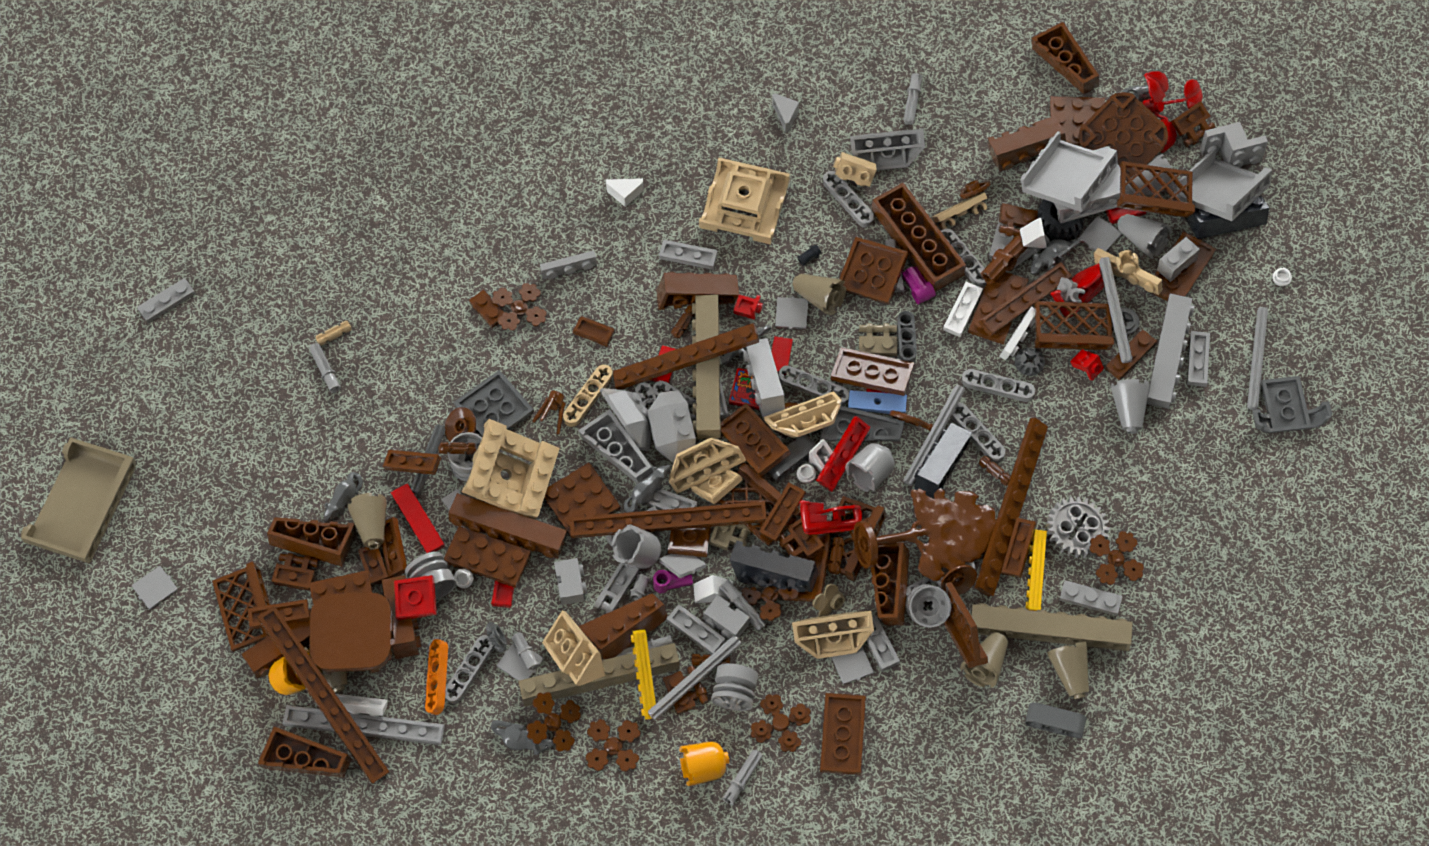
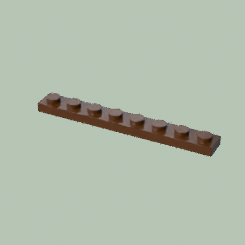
M752 323L614 370L612 372L615 387L617 390H621L759 343L756 326Z

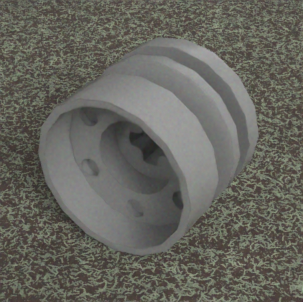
M467 432L455 436L451 442L475 443L477 451L482 437L478 434ZM448 452L452 472L461 481L467 482L473 467L472 460L474 454H466V452L465 454H449Z
M440 552L426 553L413 560L405 569L407 578L433 575L435 579L436 600L449 594L456 586V580L452 572L447 569V563Z
M928 584L918 585L911 590L906 599L907 614L911 620L921 626L937 627L944 623L950 615V598L939 587ZM924 601L931 602L929 604V606L931 607L929 610L926 608L923 609L925 606L923 604Z
M719 665L715 677L717 685L713 688L714 693L712 694L711 701L713 704L725 709L737 711L752 709L755 696L752 690L756 689L758 673L752 668L743 665Z

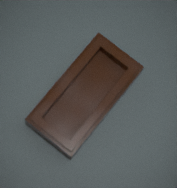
M580 316L573 329V334L606 347L615 333L614 328Z

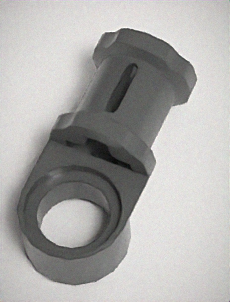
M1136 85L1122 91L1126 93L1133 92L1139 101L1151 97L1148 85Z

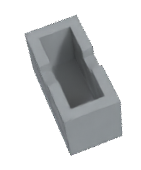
M1185 237L1160 258L1157 271L1171 282L1182 270L1188 268L1197 260L1200 249Z
M577 558L554 562L561 605L585 601L584 594L588 593L586 582H581V576H584L583 565H578Z
M717 595L703 613L705 624L712 629L717 628L721 631V635L728 640L732 636L739 638L750 624V617L738 608L735 611L729 608L731 604Z

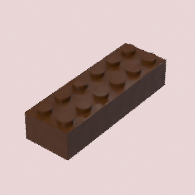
M904 183L872 200V212L892 239L896 240L898 247L908 252L907 259L914 267H917L925 281L931 283L935 292L965 275L966 264Z

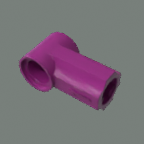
M912 266L902 273V277L911 289L912 297L918 305L936 296L933 286L930 282L925 281L917 267Z
M659 570L653 576V588L657 593H665L669 589L693 585L691 574L679 578L671 571ZM663 579L666 583L659 584L657 581Z

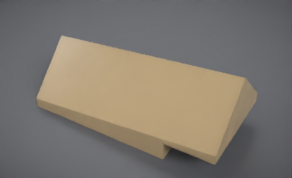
M562 610L543 640V645L561 671L568 674L577 686L604 677L605 672L600 652L567 612Z

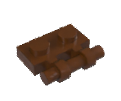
M1201 101L1170 121L1179 136L1187 134L1188 138L1183 141L1186 147L1198 143L1206 130L1216 128L1213 122L1207 124L1206 119L1211 116ZM1199 125L1200 130L1195 133L1193 128Z
M1002 203L1000 206L999 223L1006 224V226L1000 225L998 232L1004 233L1005 236L1009 237L1012 235L1021 236L1020 229H1016L1014 226L1022 228L1037 219L1038 211Z
M802 519L787 527L790 535L785 537L782 533L778 540L780 547L786 550L789 556L792 555L799 558L805 554L808 559H811L825 549L817 535L805 534ZM795 541L800 546L796 550L792 546V543Z
M280 553L279 561H284L285 563L284 565L276 563L271 581L272 584L311 591L309 583L313 582L315 571L309 568L310 566L318 567L319 560L312 559L311 556L300 557L295 556L294 553ZM293 563L300 564L302 566L301 568L293 567L292 565Z
M694 666L687 668L688 674L695 670ZM681 671L663 677L667 692L669 693L686 677H683ZM701 681L694 686L695 692L690 693L688 691L673 705L677 715L695 709L694 701L700 699L702 705L709 702L707 690L702 686Z

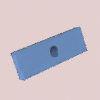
M850 390L848 408L889 414L891 410L906 413L907 395L901 396L890 393Z

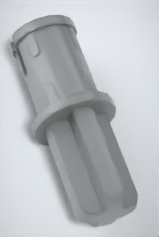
M521 632L514 634L512 641L518 650V656L522 657L529 671L536 669L540 664L532 652L533 648L528 645Z

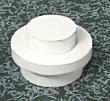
M1279 268L1273 273L1272 279L1278 286H1287L1291 282L1292 276L1288 269Z
M804 464L797 470V478L803 483H810L816 477L814 467L809 464Z
M459 569L454 575L456 585L460 588H467L473 583V574L468 569Z

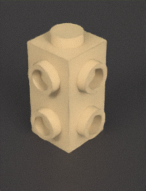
M841 152L840 157H836L833 165L835 175L840 179L855 181L860 186L866 185L870 187L876 173L875 163Z

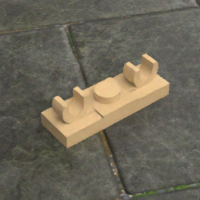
M984 192L968 198L932 216L934 223L940 222L941 229H947L946 221H949L951 226L955 225V220L951 218L954 215L960 217L968 213L967 209L971 208L974 214H978V205L981 206L982 210H986L987 205L982 201L987 199V196Z

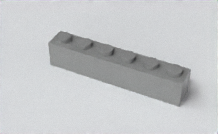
M1174 294L1169 295L1147 398V404L1169 409L1170 403L1175 402L1176 392H1173L1174 385L1178 386L1180 375L1177 374V370L1182 368L1184 359L1180 355L1181 351L1186 349L1187 340L1184 339L1185 333L1189 334L1191 323L1188 322V317H1192L1194 305H1191L1192 298Z

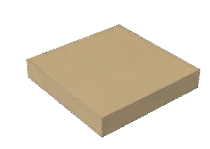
M728 469L691 487L695 494L716 504L743 479L739 474Z

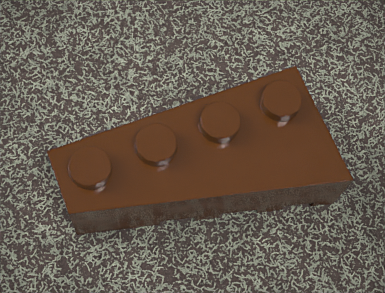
M1064 22L1031 38L1032 49L1082 94L1099 87V74Z
M1052 116L1034 122L1032 127L1022 126L1014 133L1010 134L1007 131L1001 134L1002 137L995 139L992 136L987 138L990 155L999 172L1009 170L1014 165L1020 162L1024 163L1031 157L1039 155L1040 151L1047 146L1050 138L1054 137L1057 131L1060 132L1061 141L1066 142L1065 132L1057 117Z
M667 272L663 274L656 290L658 310H665V306H674V309L682 308V305L696 303L695 296L718 295L719 305L734 304L739 296L737 275L729 273L694 274L692 272Z
M274 517L267 532L269 545L304 556H311L314 559L341 567L357 535L355 523L338 524V522L334 521L321 523L318 520L307 522L300 521V519Z
M903 542L878 546L877 563L874 567H870L878 618L885 626L904 625L910 550Z
M405 575L382 580L384 597L389 602L392 611L391 646L396 659L419 655V648L422 647L421 637L416 636V629H419L417 618L399 621L396 619L394 581L406 579Z
M651 593L578 627L600 652L601 659L606 660L616 657L634 644V642H631L632 631L645 629L646 634H648L666 621L667 613L664 604Z
M273 727L257 764L263 769L344 778L352 758L338 750Z

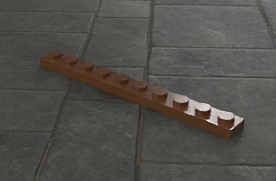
M1035 417L1029 419L974 587L988 597L994 596L1016 518L1020 516L1048 429L1047 425Z
M765 501L570 517V532L572 539L615 535L619 529L623 530L627 525L639 527L647 532L763 523L766 520Z
M273 606L257 616L262 627L371 784L389 773L385 764L276 607Z

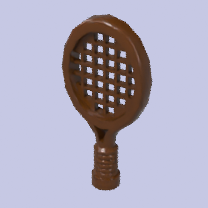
M891 410L889 413L895 419L928 429V431H931L934 425L895 410Z

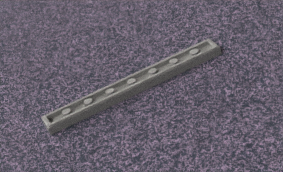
M286 705L283 726L335 732L320 709ZM349 713L364 736L442 745L444 724Z

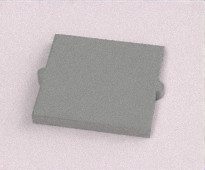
M1097 216L1078 239L1089 246V249L1096 251L1099 248L1107 252L1122 233L1113 227L1112 223H1107Z
M794 296L791 298L777 297L775 328H789V330L806 329L808 300L795 298Z
M669 554L659 559L661 564L679 578L695 574L696 571L706 568V564L696 556Z
M161 566L131 585L139 595V600H142L149 610L178 591L171 581V576L167 575Z
M514 643L508 651H504V656L496 665L518 681L530 678L532 674L536 673V669L532 671L527 669L522 657L518 656V650ZM532 651L537 662L541 664L544 658Z
M863 647L857 653L831 657L843 685L855 680L860 681L861 678L874 673Z

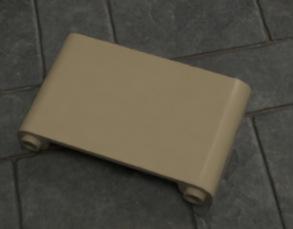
M70 437L62 450L66 461L35 524H29L23 528L21 539L24 543L90 563L135 471L136 462L131 456Z

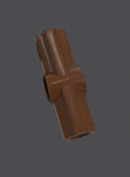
M1019 235L1015 236L1004 249L996 250L992 261L981 272V277L986 283L994 284L1006 270H1013L1019 256L1028 248L1023 246L1022 237Z

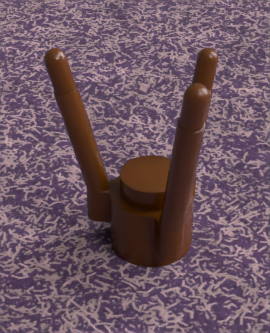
M555 390L551 391L532 422L535 423L540 416V422H543L550 409L557 410L559 408L556 432L559 435L563 411L566 405L563 402L564 395Z

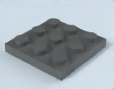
M500 370L454 402L456 408L465 407L473 412L476 418V431L481 437L484 434V423L488 419L506 425V429L511 430L534 413V409Z

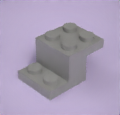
M1237 122L1206 130L1200 151L1203 156L1216 149V153L1220 151L1224 162L1241 168L1246 164L1259 163L1263 158L1268 141L1266 136L1248 140L1241 123Z

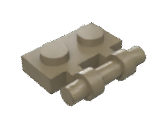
M872 323L859 325V332H866V336H859V351L881 356H897V336H889V333H897V325H889V323H884L883 325H872ZM872 332H883V336H872Z
M744 524L715 526L709 540V545L728 550L729 545L735 546L737 540L743 542V546H746V538L751 531ZM736 529L741 530L739 538L733 536Z

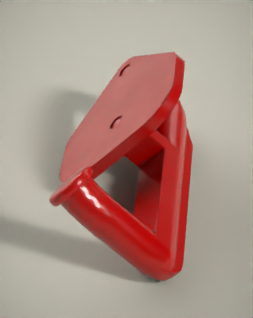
M1099 263L1078 272L1070 279L1078 284L1077 288L1085 290V294L1080 293L1078 295L1082 303H1088L1104 287ZM1061 290L1050 293L1055 302H1065L1060 294ZM1060 308L1064 317L1070 314L1066 308Z
M799 501L803 531L807 535L851 531L854 529L856 522L862 521L861 506L848 505L820 511V515L833 514L834 521L811 523L809 513L811 502ZM846 511H853L854 519L841 520V516H845Z

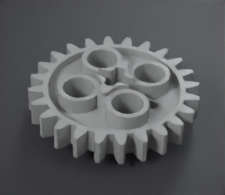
M1070 497L1068 502L1062 499L1061 503L1057 502L1054 508L1050 510L1045 527L1049 528L1047 534L1052 535L1049 541H1056L1054 547H1062L1061 553L1067 550L1068 556L1075 553L1076 558H1078L1080 553L1084 558H1086L1088 553L1093 556L1094 554L1089 550L1091 545L1090 539L1095 538L1099 534L1108 539L1109 535L1107 533L1110 528L1106 526L1109 520H1103L1106 514L1099 513L1101 507L1094 508L1095 502L1089 505L1087 498L1084 502H1081L1080 497H1077L1076 501ZM1086 515V519L1076 532L1073 539L1069 540V536L1079 523L1082 516ZM1087 523L1094 525L1095 528L1090 527Z

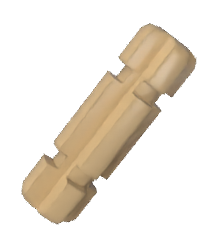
M344 321L340 323V326L336 325L324 331V334L316 335L317 343L322 346L327 343V340L331 341L343 335V332L351 331L349 322Z

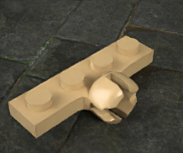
M1099 248L1094 252L1095 264H1098L1103 257L1110 258L1112 271L1115 276H1121L1131 284H1137L1150 293L1153 292L1159 295L1163 290L1162 279L1139 267L1136 253L1124 250L1119 253V257H1116Z

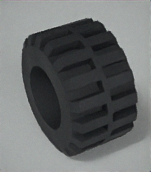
M1043 199L1042 204L1040 203L1037 219L1041 218L1044 234L1051 238V241L1054 239L1071 241V238L1073 240L1076 239L1077 234L1080 235L1085 217L1060 223L1052 217V215L1058 213L1055 204Z

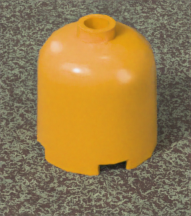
M284 657L273 663L268 676L269 682L276 692L282 695H293L306 690Z
M703 742L684 745L679 748V751L683 752L684 758L680 759L683 777L689 779L686 783L687 786L717 780L725 774L726 764H729V756L718 743Z

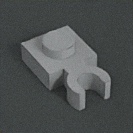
M1061 277L1057 290H1061L1060 294L1064 300L1082 303L1078 295L1079 293L1085 294V290L1077 288V283L1068 278Z

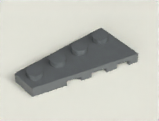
M840 406L834 424L824 427L820 441L822 439L825 441H840L852 419L856 416L871 427L863 441H900L905 421Z

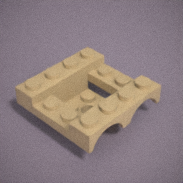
M718 158L716 174L708 190L705 210L699 219V228L715 232L720 229L753 237V241L771 245L790 182V174ZM742 189H746L749 191V194L743 196L739 192ZM728 207L757 214V217L727 211L724 208Z
M488 419L484 423V434L472 460L473 467L462 492L505 510L536 519L539 515L560 448L544 441L539 443L507 430L506 425ZM499 449L516 455L525 460H528L532 463L527 464L513 457L500 453ZM501 471H506L509 474V480L501 477Z

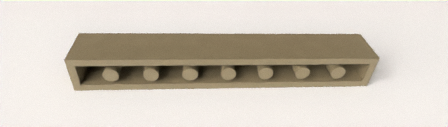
M718 295L695 296L696 303H692V314H696V319H692V329L696 331V336H692V344L720 335ZM720 356L697 363L696 369H693V381H696V386H693V398H696V403H693V415H696V420L693 421L694 432H697L698 439L721 438Z
M984 603L973 604L971 616L977 625L979 635L989 636L993 632H1000L1006 638L1069 645L1086 642L1087 647L1129 651L1131 646L1132 622L1126 619L1110 620L1103 616L1092 618L1084 614L1074 616L1068 615L1065 612L1048 613L1046 610L1010 609L1003 605L992 607Z
M675 643L648 649L652 676L680 669ZM631 653L602 660L605 676L581 686H577L571 677L562 671L519 680L524 707L533 705V700L537 698V694L540 692L543 694L545 692L551 693L552 700L638 680L636 678L638 669L634 664L636 655Z

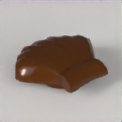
M978 180L971 181L965 185V189L960 190L959 196L962 199H968L979 195L988 189L991 183L990 181L981 183Z

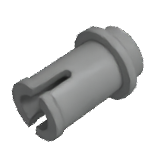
M643 574L637 575L635 585L630 590V597L632 599L638 600L645 596L644 591L649 582V577Z

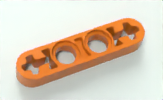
M434 639L431 642L428 656L425 709L428 713L434 715L441 714L445 705L448 644L440 639Z

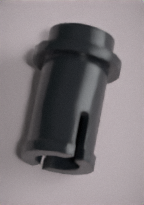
M810 245L808 250L797 256V259L802 266H805L813 259L819 258L822 253L817 245Z

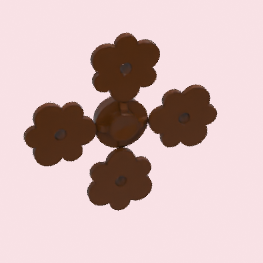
M524 283L522 289L519 290L522 300L514 302L512 292H507V289L504 287L493 292L492 302L494 304H499L500 307L511 305L512 312L509 314L504 312L502 317L498 318V324L502 325L503 330H516L517 325L520 323L517 316H523L525 313L527 316L526 321L531 322L533 326H539L540 323L546 321L547 312L544 309H540L537 306L533 309H528L525 303L528 301L534 302L536 297L540 296L541 291L537 289L535 284Z
M1119 532L1118 538L1115 540L1119 550L1110 551L1109 540L1105 539L1101 534L1090 539L1091 545L1089 550L1091 553H1096L1098 557L1108 554L1107 561L1109 564H1101L1100 568L1095 572L1102 584L1113 585L1115 578L1118 576L1115 567H1119L1122 564L1125 569L1124 575L1128 576L1131 581H1136L1138 578L1143 577L1144 565L1141 562H1137L1136 559L1124 562L1125 558L1122 552H1132L1138 544L1131 532Z
M773 586L765 588L762 594L757 591L756 587H746L741 591V595L750 605H756L757 600L762 596L766 604L760 607V618L762 620L768 619V621H773L774 618L781 616L780 604L774 603L778 600L779 595L783 596L784 600H794L799 595V591L794 589L778 590Z
M538 693L537 698L533 700L532 704L537 708L539 714L544 713L547 716L544 719V724L536 720L527 725V738L532 739L534 744H540L542 740L547 738V729L556 731V737L552 740L556 744V750L558 752L569 751L575 743V739L573 736H570L569 730L563 731L559 729L561 727V719L567 720L568 723L579 720L581 717L579 712L580 706L575 705L573 700H568L565 704L561 705L559 716L556 713H551L552 707L555 705L551 693Z
M768 694L760 702V706L764 709L765 714L771 713L774 716L772 725L766 724L764 720H760L759 723H752L751 737L756 738L758 743H763L766 739L771 738L773 728L777 731H783L782 737L778 739V743L781 744L780 749L783 752H788L789 750L790 752H795L796 747L801 745V739L798 738L796 732L791 733L786 729H788L790 722H796L797 726H801L803 723L808 724L811 721L809 716L811 710L806 708L804 704L799 703L796 707L790 708L791 714L788 718L785 714L780 713V709L784 706L781 702V697L777 694L773 696Z
M603 719L591 722L587 735L593 737L595 742L599 740L605 741V750L599 751L597 748H594L592 752L587 753L585 758L588 762V767L601 771L604 765L608 764V754H617L616 764L620 766L623 772L635 769L639 756L635 753L633 754L631 749L627 751L621 750V741L627 740L631 743L634 739L639 738L640 730L638 729V724L632 723L630 720L623 721L622 726H619L617 729L619 732L618 739L616 737L608 738L610 727L606 725Z

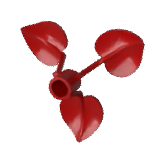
M1152 71L1144 74L1152 99L1144 100L1142 104L1157 118L1162 119L1160 121L1167 127V144L1161 151V153H1164L1174 145L1177 138V131L1172 123L1168 122L1167 117L1159 115L1164 110V105L1186 101L1187 108L1189 109L1198 102H1202L1203 94L1200 84L1196 80L1190 79L1184 85L1185 98L1162 102L1166 96L1165 92H1167L1169 87L1168 79L1164 73Z

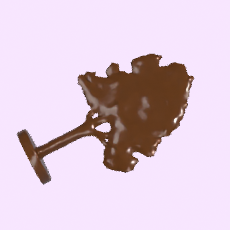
M920 488L918 490L913 489L911 497L917 521L912 524L911 529L905 532L876 537L869 522H856L853 531L855 552L860 564L864 568L874 567L877 563L878 546L904 541L913 542L917 545L922 555L918 565L919 572L932 581H939L945 575L941 567H945L950 571L955 567L965 565V562L972 563L985 552L996 523L995 510L986 504L983 506L975 504L979 495L972 491L955 492L953 502L945 497V491L941 488L934 493L935 499L925 494L926 491ZM926 535L929 537V542L927 544L922 543L917 537Z

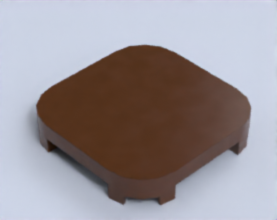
M1120 92L1110 96L1083 123L1079 130L1078 139L1081 147L1092 151L1107 146L1117 150L1119 167L1122 161L1148 165L1167 144L1168 132L1165 124L1142 104L1134 94ZM1126 168V174L1130 178L1136 175L1131 168Z
M369 592L329 594L316 600L310 613V656L319 670L329 675H332V672L371 670L372 673L379 672V669L384 667L389 660L391 661L392 611L387 599L379 593Z

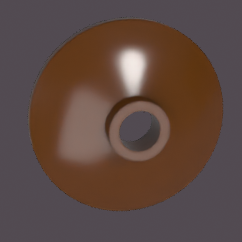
M465 407L454 409L448 415L445 422V434L450 442L461 433H475L476 430L475 415L470 409Z
M969 565L955 567L943 577L940 589L947 594L946 583L952 582L957 593L961 595L974 585L977 579V572Z

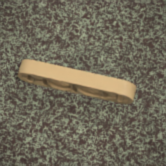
M608 365L598 366L564 411L563 419L567 426H577L601 395L599 390L606 388L613 378L611 367ZM605 371H607L608 376L604 375L601 378L600 372L604 373ZM591 385L599 387L596 392H590L588 388ZM581 399L588 401V404L584 407H580L577 403ZM575 413L576 419L569 420L568 416H573Z

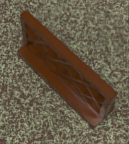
M1122 161L1120 163V199L1117 200V208L1187 218L1195 212V205L1192 204L1193 172ZM1126 168H1131L1136 175L1130 178L1126 174ZM1144 170L1149 171L1154 176L1150 181L1142 174ZM1166 173L1172 180L1166 184L1159 175ZM1179 175L1187 176V184L1185 186L1177 179ZM1137 176H1138V177L1143 181V183L1145 184V185H1144L1143 187H1141L1140 189H1139L1138 186L1132 181V180L1135 179ZM1154 179L1162 186L1158 191L1150 184ZM1172 181H1173V182L1178 186V188L1180 189V190H1179L1177 193H1175V194H1174L1173 191L1168 187V185H1169ZM1130 184L1136 192L1133 195L1125 194L1126 185ZM1147 186L1154 195L1146 197L1141 190ZM1165 189L1171 198L1168 200L1163 199L1159 192ZM1182 191L1187 197V202H1181L1176 195Z
M1035 302V348L1110 350L1114 345L1109 304ZM1040 307H1047L1052 313L1045 318L1040 313ZM1060 308H1066L1070 314L1063 318L1057 311ZM1079 308H1083L1089 313L1084 319L1076 313ZM1097 309H1106V316L1102 320L1094 313ZM1053 314L1061 320L1056 327L1048 320ZM1072 315L1080 321L1075 328L1067 321ZM1090 316L1099 322L1094 328L1086 322ZM1044 323L1052 329L1050 333H1041V326ZM1063 323L1071 330L1068 334H1062L1058 330ZM1083 324L1090 332L1087 335H1081L1076 329ZM1102 325L1107 330V336L1099 335L1095 330Z
M743 463L739 467L737 474L742 477L745 488H733L728 492L732 493V501L720 499L717 502L720 505L765 501V504H770L774 507L781 493L760 477L746 463ZM745 492L746 500L734 501V493ZM748 492H756L759 495V500H748ZM797 508L783 533L788 530L787 527L801 519L800 509ZM760 523V525L744 524L768 547L774 543V541L759 533L758 530L761 529L763 523Z
M843 496L838 507L844 506L847 503L861 506V512L866 510L872 512L869 518L862 521H867L871 524L877 537L887 517L885 508L878 505L873 507ZM853 511L846 513L845 516H841V520H847L846 518L853 516ZM849 531L851 538L843 540L844 545L854 542L852 531ZM834 532L832 533V537L836 535V537L839 538L838 534H841L843 532ZM833 545L830 546L829 556H831L830 551L832 550ZM842 548V559L845 558L847 564L844 569L840 568L839 574L847 576V579L855 582L862 565L857 558L855 548L846 553L844 548ZM830 559L828 560L827 569H829V564L831 563Z
M254 562L246 564V567L212 581L231 651L243 649L269 636L264 628H262L263 634L257 637L251 635L253 630H250V628L247 633L240 630L244 620L249 622V619L246 618L248 608L270 605L260 568ZM246 574L248 579L244 586L236 583L240 576ZM224 582L231 583L226 593L220 591L219 584ZM234 586L242 588L237 598L230 595ZM246 590L252 593L249 603L241 600ZM228 598L235 600L231 610L226 609L224 606ZM239 603L247 606L242 615L235 613ZM233 615L240 618L235 628L229 624ZM237 633L245 635L243 641L235 645L234 639Z
M952 582L946 583L947 595L951 602L950 615L944 622L947 631L968 668L987 664L988 657L979 643L976 623Z

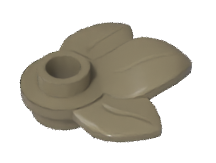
M828 584L825 587L824 593L815 597L812 606L819 610L818 617L828 616L833 609L838 610L843 606L845 598L838 591V586Z

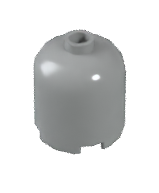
M873 443L863 448L846 464L845 469L847 475L851 474L855 479L853 483L865 492H869L870 490L875 491L892 473L895 462L889 448Z
M627 525L623 530L619 529L611 543V546L614 547L615 555H613V558L615 560L640 569L650 568L657 562L661 554V545L658 538L652 533L633 525Z

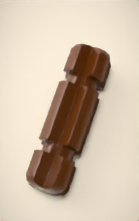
M692 305L687 306L684 311L685 313L681 315L676 323V327L672 329L671 335L673 337L681 338L684 333L683 330H686L693 319L692 316H695V314H692Z
M441 442L438 449L440 454H447L448 452L449 454H465V452L466 454H474L476 452V444H466L465 442H450L449 444L448 442Z
M984 455L979 460V465L984 469L987 468V472L997 480L1000 479V482L1007 486L1011 476L1008 473L1005 474L1001 467L995 462H990L991 459Z
M841 537L833 539L830 556L831 563L828 569L830 574L838 575L840 573L839 566L841 565L842 548L844 547V541Z
M693 654L691 663L693 666H699L712 654H703V656ZM730 655L727 658H725L719 665L730 664Z

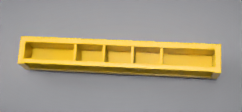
M1035 530L1032 539L1033 545L1030 546L1032 556L1029 557L1031 568L1029 567L1028 569L1030 579L1027 581L1029 590L1026 593L1028 602H1026L1025 606L1028 611L1041 610L1047 531Z
M644 629L632 631L631 642H634V647H632L633 655H636L634 664L638 669L636 678L639 679L640 683L637 686L638 692H641L639 697L640 704L643 705L641 715L646 720L652 719L648 711L656 702L647 636Z

